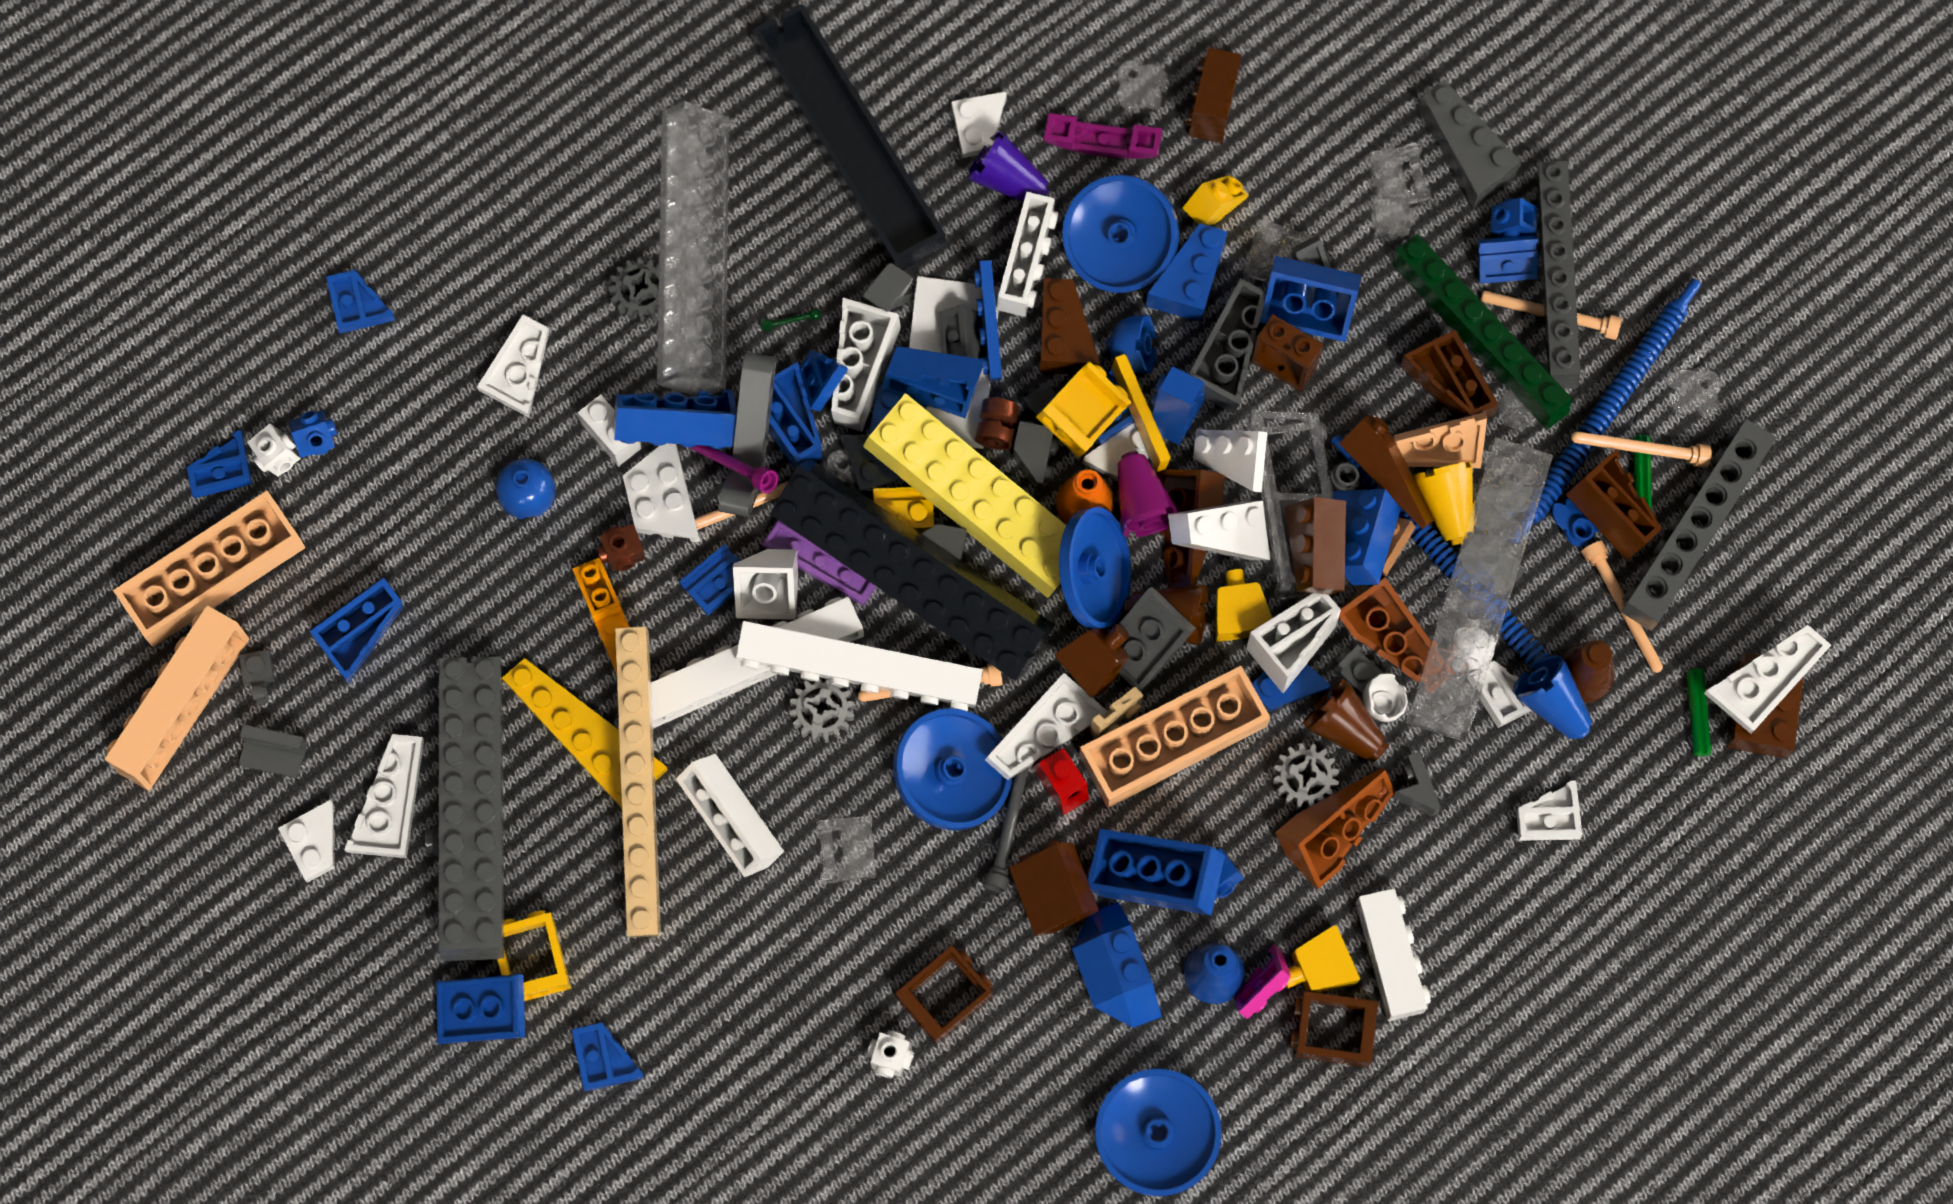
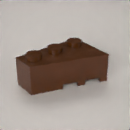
M1456 329L1403 355L1400 367L1457 419L1486 412L1487 419L1495 415L1499 403Z

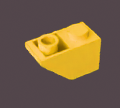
M1228 175L1202 183L1182 208L1198 225L1210 226L1220 221L1249 195L1244 191L1243 185L1239 180Z

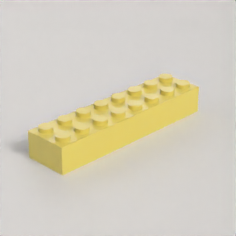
M905 393L869 435L863 447L960 527L967 529L971 536L1048 598L1061 583L1059 552L1066 525Z

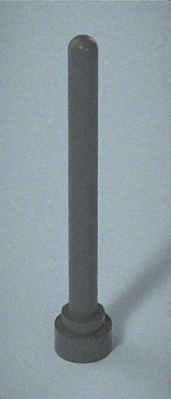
M1029 767L1014 776L994 867L990 868L989 873H986L983 887L991 891L1007 892L1009 878L1007 877L1008 872L1005 869Z

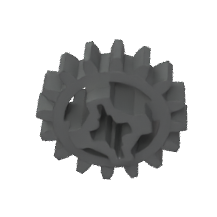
M638 258L636 265H633L628 260L626 261L627 268L624 270L618 266L616 269L619 276H611L610 278L611 283L614 285L609 287V293L613 296L611 298L612 305L618 306L617 309L620 315L627 311L628 319L631 321L635 315L639 316L641 322H644L645 315L656 319L655 311L658 310L664 313L665 307L663 303L671 304V296L668 295L673 293L672 284H668L671 282L670 275L663 274L664 267L662 265L654 268V261L652 259L648 261L647 265L643 264L641 258ZM653 277L659 282L660 289L657 285L652 284ZM622 291L625 292V295L629 296V303L623 298Z

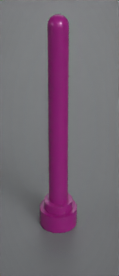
M696 445L695 447H688L749 478L753 487L763 493H770L778 483L777 473L767 467L754 468L710 446Z

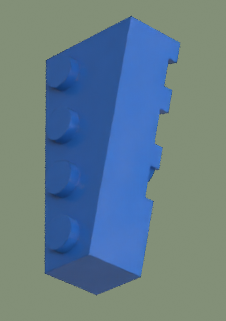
M733 389L723 390L722 395L710 396L709 391H697L696 397H686L680 392H669L664 398H658L654 393L616 395L613 420L614 440H619L626 444L650 442L657 446L669 443L680 444L683 447L703 445L714 449L733 447L737 418Z

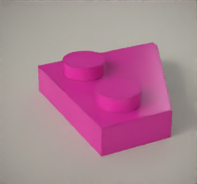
M1275 944L1268 950L1272 958L1264 970L1256 967L1248 982L1235 997L1238 1012L1246 1019L1254 1013L1260 1012L1265 1007L1267 1000L1275 992H1280L1286 987L1291 977L1283 951Z

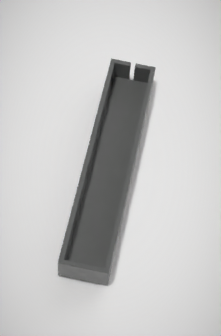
M500 656L473 657V663H468L467 657L439 658V954L441 961L504 959L503 690Z

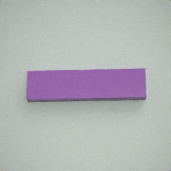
M777 520L762 543V547L765 549L797 550L799 569L841 594L849 596L850 599L862 606H865L876 588L875 585L779 520Z

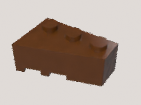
M1208 47L1206 58L1200 57L1197 74H1201L1200 83H1194L1191 99L1196 101L1194 109H1188L1185 125L1190 126L1189 137L1223 143L1242 54Z
M1044 278L1040 373L1075 375L1088 362L1100 366L1074 280Z
M1615 449L1574 486L1566 496L1621 555L1628 560L1662 528L1645 498H1639L1631 484L1634 479L1630 473L1626 474L1618 461L1621 456L1617 449Z
M1312 497L1284 507L1297 591L1325 595L1344 591L1346 501Z

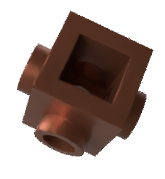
M634 524L622 528L620 526L611 527L603 535L599 536L601 546L597 547V551L602 564L608 563L611 572L615 570H629L635 566V563L645 560L644 550Z

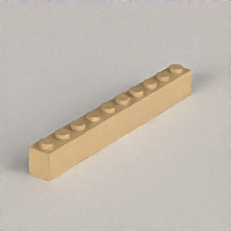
M646 627L615 628L627 936L630 938L661 936L649 631Z

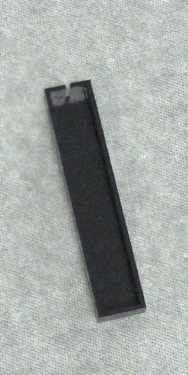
M801 3L780 14L781 31L783 32L781 34L778 32V23L775 18L753 28V42L756 49L887 262L894 264L901 270H905L946 248L945 232L804 5Z
M811 459L797 465L770 515L1014 681L1026 674L1039 653L1038 649L1043 646L1055 626L1054 623Z

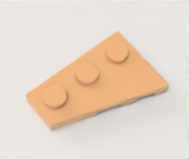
M1484 412L1394 435V440L1408 467H1444L1471 461L1472 468H1481L1487 415Z

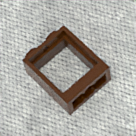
M1273 314L1257 337L1251 363L1302 392L1317 369L1324 344ZM1278 366H1283V367H1284V370H1283V371H1279V370L1277 369V367H1278Z
M953 945L895 993L898 1002L935 1045L992 998L993 993L990 989L993 984L983 972L977 974L970 966L973 961L962 948L957 951ZM952 962L980 995L940 1027L915 998L913 993L947 964Z
M1304 991L1301 999H1296L1293 1017L1299 1018L1297 1030L1292 1029L1290 1048L1295 1049L1294 1057L1368 1068L1372 1063L1378 1001ZM1311 1003L1362 1010L1357 1053L1306 1046Z

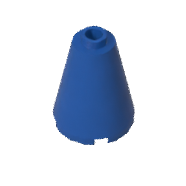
M1558 655L1548 656L1533 664L1537 669L1532 673L1528 674L1525 671L1521 674L1513 687V693L1521 703L1568 739H1581L1589 733L1592 719L1566 661Z
M1207 943L1199 946L1189 955L1185 963V984L1190 993L1201 1002L1224 1004L1235 998L1245 982L1246 971L1243 960L1234 949L1221 943Z

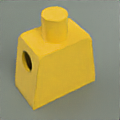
M1242 569L1227 571L1225 573L1227 586L1217 588L1215 596L1216 642L1249 638L1251 631L1272 619L1260 584L1258 582L1245 584Z
M1337 925L1332 926L1294 950L1292 959L1295 966L1288 968L1291 977L1286 987L1291 988L1303 983L1306 991L1322 993L1354 986L1359 982L1360 977Z

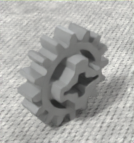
M819 678V681L813 685L806 680L804 681L805 690L795 689L798 699H790V706L796 708L789 711L790 718H797L793 722L794 729L802 727L801 736L805 738L810 733L812 734V741L815 743L819 736L823 737L825 743L829 742V735L832 734L835 738L839 739L840 729L844 731L849 730L846 720L854 721V714L849 712V710L854 709L855 704L853 701H847L851 697V692L849 690L841 692L843 687L831 685V679L821 683ZM816 692H820L818 695L809 698L810 695ZM832 694L840 700L842 707L834 704ZM822 705H826L827 710H824L823 714L819 715L817 709H820ZM802 712L812 718V725L806 722ZM832 721L836 722L832 726L824 728L825 725L831 723Z
M1300 743L1296 752L1292 747H1289L1287 749L1288 757L1280 755L1278 761L1281 765H1275L1273 769L1274 773L1279 774V776L1273 778V784L1281 785L1277 790V795L1286 794L1285 804L1287 805L1292 800L1296 801V809L1298 810L1303 803L1307 804V808L1314 805V802L1322 801L1324 796L1329 797L1333 795L1334 792L1330 788H1337L1339 781L1332 779L1339 774V769H1331L1335 759L1330 758L1327 760L1325 758L1326 749H1323L1320 753L1315 752L1316 744H1312L1309 750H1305L1304 744ZM1304 758V761L1298 765L1291 764L1297 759ZM1316 762L1321 765L1324 772L1319 770V768L1315 764ZM1307 766H1309L1308 773L1310 779L1305 787H1303L1302 774ZM1287 781L1292 782L1296 792L1289 786ZM1314 788H1322V790H1320L1316 794L1307 795L1308 792Z

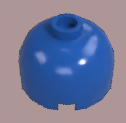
M1134 315L1124 318L1116 324L1112 330L1111 337H1108L1106 341L1107 353L1112 355L1113 361L1115 357L1125 354L1134 374L1151 373L1155 366L1157 348L1151 350V339H1156V332L1150 316Z
M520 458L511 461L501 469L497 477L496 495L499 503L509 515L518 519L541 516L551 507L555 499V483L551 472L541 462L534 459Z

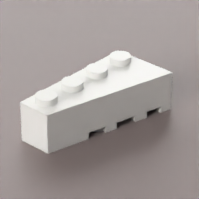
M843 298L839 347L836 360L846 366L848 371L833 392L831 412L835 424L863 431L878 390V385L882 380L901 329L897 313L886 312L877 307Z

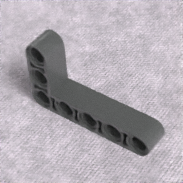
M746 352L742 365L732 457L754 468L765 466L777 360L773 356ZM730 469L721 490L719 512L749 517L759 490L753 487L749 478Z

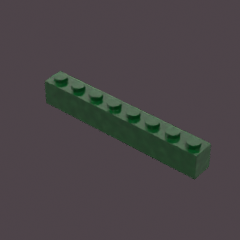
M1418 234L1395 250L1393 267L1452 330L1456 329L1462 341L1546 430L1569 414L1572 397Z

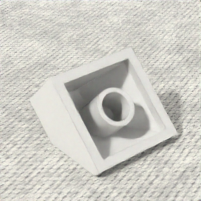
M766 549L733 564L736 618L796 620L798 591L797 550Z

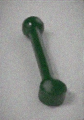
M812 309L810 313L772 322L769 319H765L761 322V328L764 332H770L776 326L810 318L818 320L821 312L818 309Z

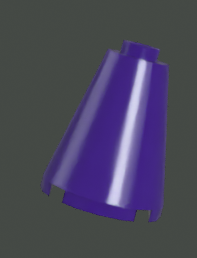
M997 130L990 137L994 141L992 145L983 146L968 171L970 174L966 176L971 182L1022 202L1025 200L1026 192L1047 196L1049 189L1046 187L1048 181L1000 130Z

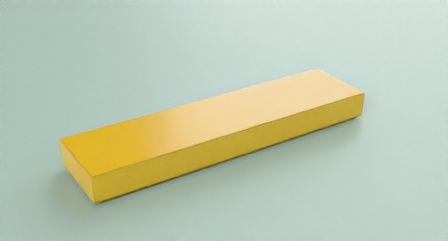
M1125 354L1117 356L1111 368L1118 385L1127 392L1128 399L1132 402L1128 408L1156 472L1165 470L1171 458L1127 356Z

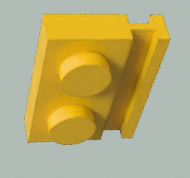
M913 487L873 488L874 502L916 531H927L934 526L933 504Z

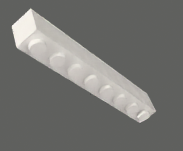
M849 596L841 599V597L833 598L825 603V607L819 610L809 609L800 613L796 620L789 623L781 621L771 626L845 642H852L864 637L863 626ZM731 645L723 646L714 652L715 655L703 659V657L693 659L687 663V667L678 671L675 669L668 670L659 675L658 680L651 682L653 728L777 674L772 673L771 667L759 665L758 670L742 667V661L736 660L738 645L731 647Z
M743 621L736 660L742 661L741 666L749 669L758 670L759 665L771 667V672L779 675L788 676L789 671L801 673V678L809 681L818 682L819 677L831 679L830 684L848 688L849 683L861 685L860 690L864 692L878 694L879 689L891 691L890 696L894 698L908 700L910 695L920 697V702L924 704L938 706L940 701L950 703L951 709L968 711V707L974 708L976 706L983 669Z

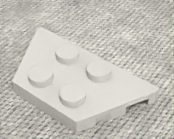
M667 443L659 446L623 475L637 533L659 534L662 537L672 539L674 536L689 538L691 542H700L677 444Z

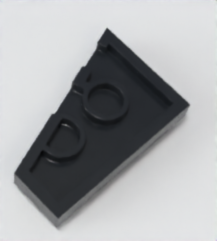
M842 434L840 438L858 492L903 480L863 447L869 436Z

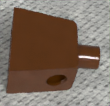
M1116 624L1109 632L1106 628H1092L1059 650L1055 656L1090 698H1093L1107 691L1129 659L1128 654L1121 647L1129 638V634L1119 624Z

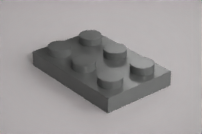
M1153 587L1143 594L1119 623L1129 634V638L1121 645L1128 654L1129 659L1118 674L1133 688L1136 687L1140 692L1144 691L1196 629Z

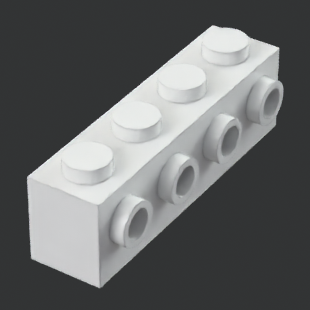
M1026 192L998 295L997 310L1026 317L1028 307L1034 308L1037 291L1033 290L1035 281L1041 282L1044 265L1040 264L1042 254L1048 255L1052 239L1047 238L1050 228L1055 229L1059 212L1054 211L1055 198Z
M716 754L693 761L676 778L744 877L768 868L784 852Z
M1395 888L1360 896L1356 901V906L1387 1021L1424 1013L1428 1008L1427 1004L1430 1003V996L1427 986H1421L1418 974L1422 973V967L1418 955L1413 956L1410 944L1414 943V938L1410 926H1405L1402 914H1405L1406 910L1402 896L1397 897Z

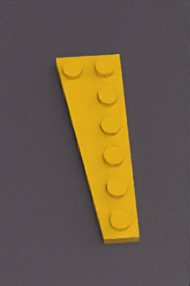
M524 658L503 676L502 680L622 809L619 730ZM654 757L656 781L668 769Z

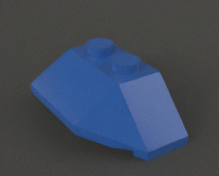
M1117 902L1100 908L1099 911L1087 917L1072 948L1093 1008L1125 1023V1025L1131 1028L1162 1018L1152 979L1132 926L1122 907Z

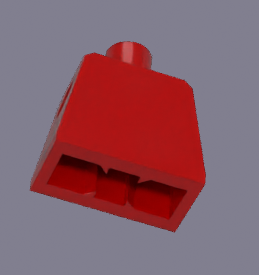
M1064 748L1033 766V770L1063 816L1089 801L1087 783ZM1077 792L1075 796L1069 798L1073 793Z

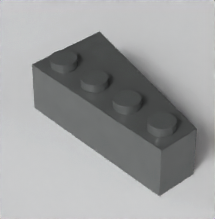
M1445 79L1422 96L1418 111L1432 137L1441 147L1443 157L1447 164L1451 165L1456 175V180L1467 194L1468 202L1473 209L1516 176L1521 161Z
M1241 278L1189 372V375L1205 382L1204 398L1232 414L1236 412L1240 405L1250 356L1266 296L1264 290Z

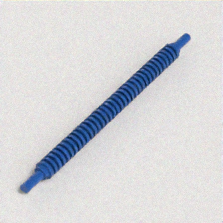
M1691 279L1679 298L1666 304L1661 314H1659L1649 331L1645 334V337L1642 338L1620 372L1616 375V378L1613 379L1591 413L1584 420L1578 432L1598 435L1605 433L1604 431L1607 430L1613 419H1615L1617 413H1619L1646 372L1650 369V366L1653 365L1675 331H1677L1686 318L1687 305L1701 286L1698 280ZM1572 439L1570 440L1566 449L1563 450L1557 461L1553 464V467L1549 470V473L1544 477L1545 479L1541 481L1532 497L1527 501L1528 503L1524 505L1523 518L1508 538L1511 543L1519 545L1531 526L1537 524L1538 521H1543L1595 446L1574 443Z
M1337 434L1331 440V443L1350 464L1357 468L1360 480L1362 479L1361 484L1363 486L1367 485L1366 490L1383 489L1339 444L1344 438ZM1401 508L1399 517L1411 520L1416 526L1410 536L1416 535L1413 541L1417 543L1421 540L1418 544L1420 549L1426 546L1423 552L1425 554L1432 552L1428 556L1431 560L1437 557L1434 564L1438 566L1442 563L1439 567L1442 572L1448 569L1444 575L1446 577L1453 575L1449 579L1452 583L1458 580L1455 587L1459 589L1463 586L1460 592L1463 595L1469 592L1465 598L1468 601L1474 598L1471 604L1475 606L1479 603L1476 610L1480 612L1484 609L1481 615L1484 618L1490 615L1486 621L1490 624L1495 620L1492 627L1494 629L1501 627L1497 633L1502 635L1506 632L1502 638L1505 641L1511 638L1508 645L1512 647L1517 644L1513 650L1516 653L1522 650L1518 656L1522 659L1527 655L1524 662L1528 664L1532 661L1533 663L1529 668L1531 670L1537 669L1533 664L1550 655L1548 651L1541 654L1545 648L1542 645L1536 648L1539 644L1537 639L1530 642L1534 636L1532 634L1525 636L1528 633L1526 628L1520 631L1523 624L1519 622L1515 625L1518 620L1515 616L1509 619L1512 612L1509 610L1504 613L1507 609L1505 605L1498 607L1502 601L1497 599L1493 602L1496 595L1492 593L1488 596L1491 590L1488 587L1482 590L1485 585L1481 582L1477 584L1479 582L1478 579L1475 577L1472 579L1473 576L1456 563L1459 557L1458 553L1456 552L1451 555L1454 549L1452 547L1446 549L1449 546L1447 541L1440 544L1444 538L1441 535L1435 538L1438 532L1436 530L1430 532L1433 529L1431 524L1422 529Z

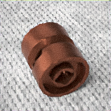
M985 398L980 412V418L983 421L978 423L975 441L979 445L990 449H1011L1015 436L1013 426L1017 425L1020 406L1013 401L1003 398Z

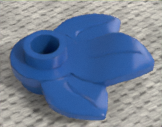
M1568 497L1564 504H1553V519L1565 531V536L1572 545L1584 547L1593 540L1595 533L1600 532ZM1575 529L1581 532V537L1576 533Z

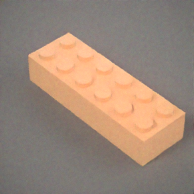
M265 491L113 591L144 638L152 647H155L190 624L196 614L200 611L203 612L207 605L211 608L216 607L306 547L269 492Z
M208 605L203 612L200 611L196 614L191 624V630L186 637L184 636L178 641L174 650L175 654L169 662H165L157 675V681L152 688H148L143 693L140 700L141 705L135 714L132 713L128 716L123 725V732L118 739H114L109 744L106 750L107 756L105 760L120 775L150 791L250 640L236 621Z
M1239 666L1081 746L1079 757L1106 807L1109 808L1266 728L1271 717L1242 666Z

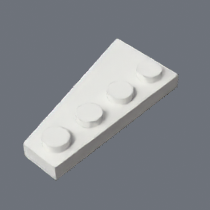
M1807 625L1765 654L1754 659L1745 667L1706 690L1704 694L1751 734L1828 650L1831 644Z
M1063 673L988 755L985 761L1004 778L1009 780L1089 728L1092 719L1098 714L1103 716L1107 710L1096 700L1090 698L1079 685Z
M392 734L377 769L378 773L374 783L370 786L364 807L354 824V831L344 848L345 852L407 858L424 744L423 737Z

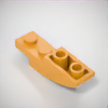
M599 557L572 568L617 674L615 628L630 627Z

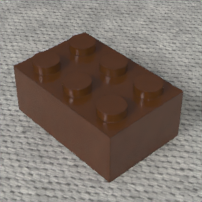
M1745 652L1737 662L1736 671L1745 667L1760 655ZM1804 676L1751 734L1730 716L1726 748L1786 759L1795 750Z

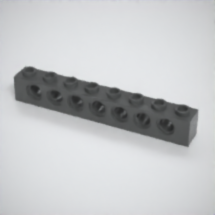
M1568 161L1538 162L1537 194L1547 372L1563 389L1578 388L1581 372Z
M1748 419L1744 421L1741 427L1737 425L1733 427L1726 438L1730 442L1726 450L1720 447L1711 463L1716 465L1711 473L1707 470L1704 472L1696 484L1701 488L1697 495L1691 493L1683 504L1682 508L1686 512L1682 519L1676 516L1667 529L1671 536L1667 542L1661 539L1652 552L1656 556L1653 564L1645 563L1637 576L1642 581L1637 588L1631 585L1623 597L1622 601L1627 604L1621 613L1648 630H1654L1777 438L1776 436ZM1735 451L1743 452L1746 458L1739 457ZM1721 473L1728 474L1732 481L1723 479ZM1706 496L1715 498L1717 504L1710 503ZM1691 519L1699 520L1703 527L1695 526ZM1676 542H1683L1688 547V550L1680 549ZM1661 565L1670 566L1673 573L1665 572ZM1646 588L1656 590L1658 597L1648 594Z

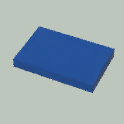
M515 974L436 981L438 1044L525 1038L523 975Z

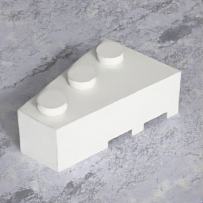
M1242 501L1168 514L1171 541L1174 545L1212 551L1246 560H1270L1263 501Z
M1313 593L1251 631L1246 649L1280 691L1284 693L1335 629L1341 609L1329 595Z

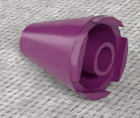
M1137 451L1123 454L1121 460L1117 463L1120 518L1123 535L1129 537V532H1135L1136 537H1144L1164 531L1169 528L1167 526L1169 521L1168 514L1178 513L1177 507L1144 454H1138Z

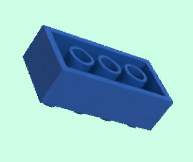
M1100 829L1088 883L1091 891L1100 897L1212 915L1225 855L1212 846Z

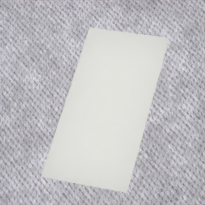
M917 276L909 348L942 353L938 312L959 305H964L977 311V299L981 298L980 287H975L973 283ZM994 286L996 316L998 318L997 305L1000 287ZM982 368L966 418L931 406L926 408L930 414L972 448L983 449V446L975 441L978 423L983 421L980 418L982 402L985 398H989L991 383L989 381V374L983 375Z

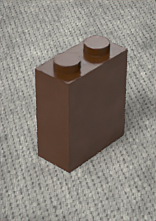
M1059 840L1050 841L1042 845V851L1022 855L1018 858L1019 863L1009 867L1035 936L1052 935L1099 911L1073 842L1060 843Z

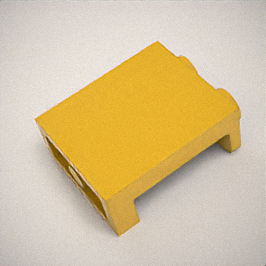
M1091 362L1086 363L1036 416L1078 458L1094 444L1095 440L1132 403L1128 399L1127 392L1119 385H1114L1106 378V372L1100 366Z

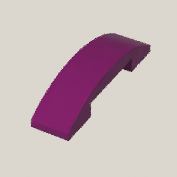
M1049 113L1044 142L1067 150L1101 157L1121 159L1158 157L1163 129L1134 125L1133 129L1078 122L1077 117Z

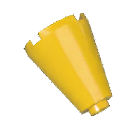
M1471 461L1436 468L1428 474L1422 472L1414 475L1413 478L1434 518L1441 536L1444 538V542L1451 541L1452 546L1469 542L1468 536L1474 535L1473 469Z

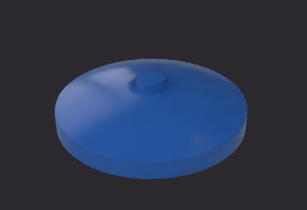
M1107 176L1087 185L1071 202L1063 223V245L1071 266L1087 283L1108 292H1132L1147 287L1158 280L1174 259L1179 242V225L1173 206L1164 193L1155 185L1135 176Z
M1101 507L1083 508L1073 514L1064 529L1059 552V574L1065 601L1075 619L1083 626L1091 629L1110 627L1120 619L1124 612L1125 599L1129 598L1131 588V558L1126 537L1123 535L1122 527L1113 514Z
M961 709L935 710L916 720L902 734L896 746L893 759L894 781L905 805L925 823L944 830L970 829L987 821L1004 804L1012 783V778L1007 780L985 761L988 755L1003 740L1002 737L986 720L974 713Z
M1149 1069L1124 1078L1105 1097L1096 1120V1145L1106 1169L1123 1186L1143 1195L1170 1196L1193 1187L1209 1172L1217 1158L1221 1145V1121L1212 1098L1196 1081L1176 1071Z

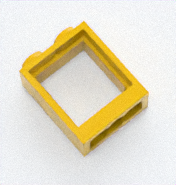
M544 910L529 913L527 919L516 922L515 919L504 920V937L546 926L557 969V974L524 982V1001L571 989L554 917L551 912L545 914ZM504 948V959H498L501 976L511 975Z

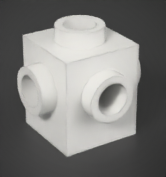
M268 424L247 442L256 455L254 461L263 472L268 470L277 477L289 471L301 459L294 449L296 445L293 438L287 432L283 433L272 424Z
M888 1031L887 1035L880 1033L878 1040H871L867 1057L872 1058L870 1064L871 1068L876 1069V1074L893 1078V1075L901 1077L903 1069L909 1070L914 1052L909 1051L910 1042L905 1040V1035ZM887 1047L896 1050V1054L893 1057L885 1056L884 1050Z

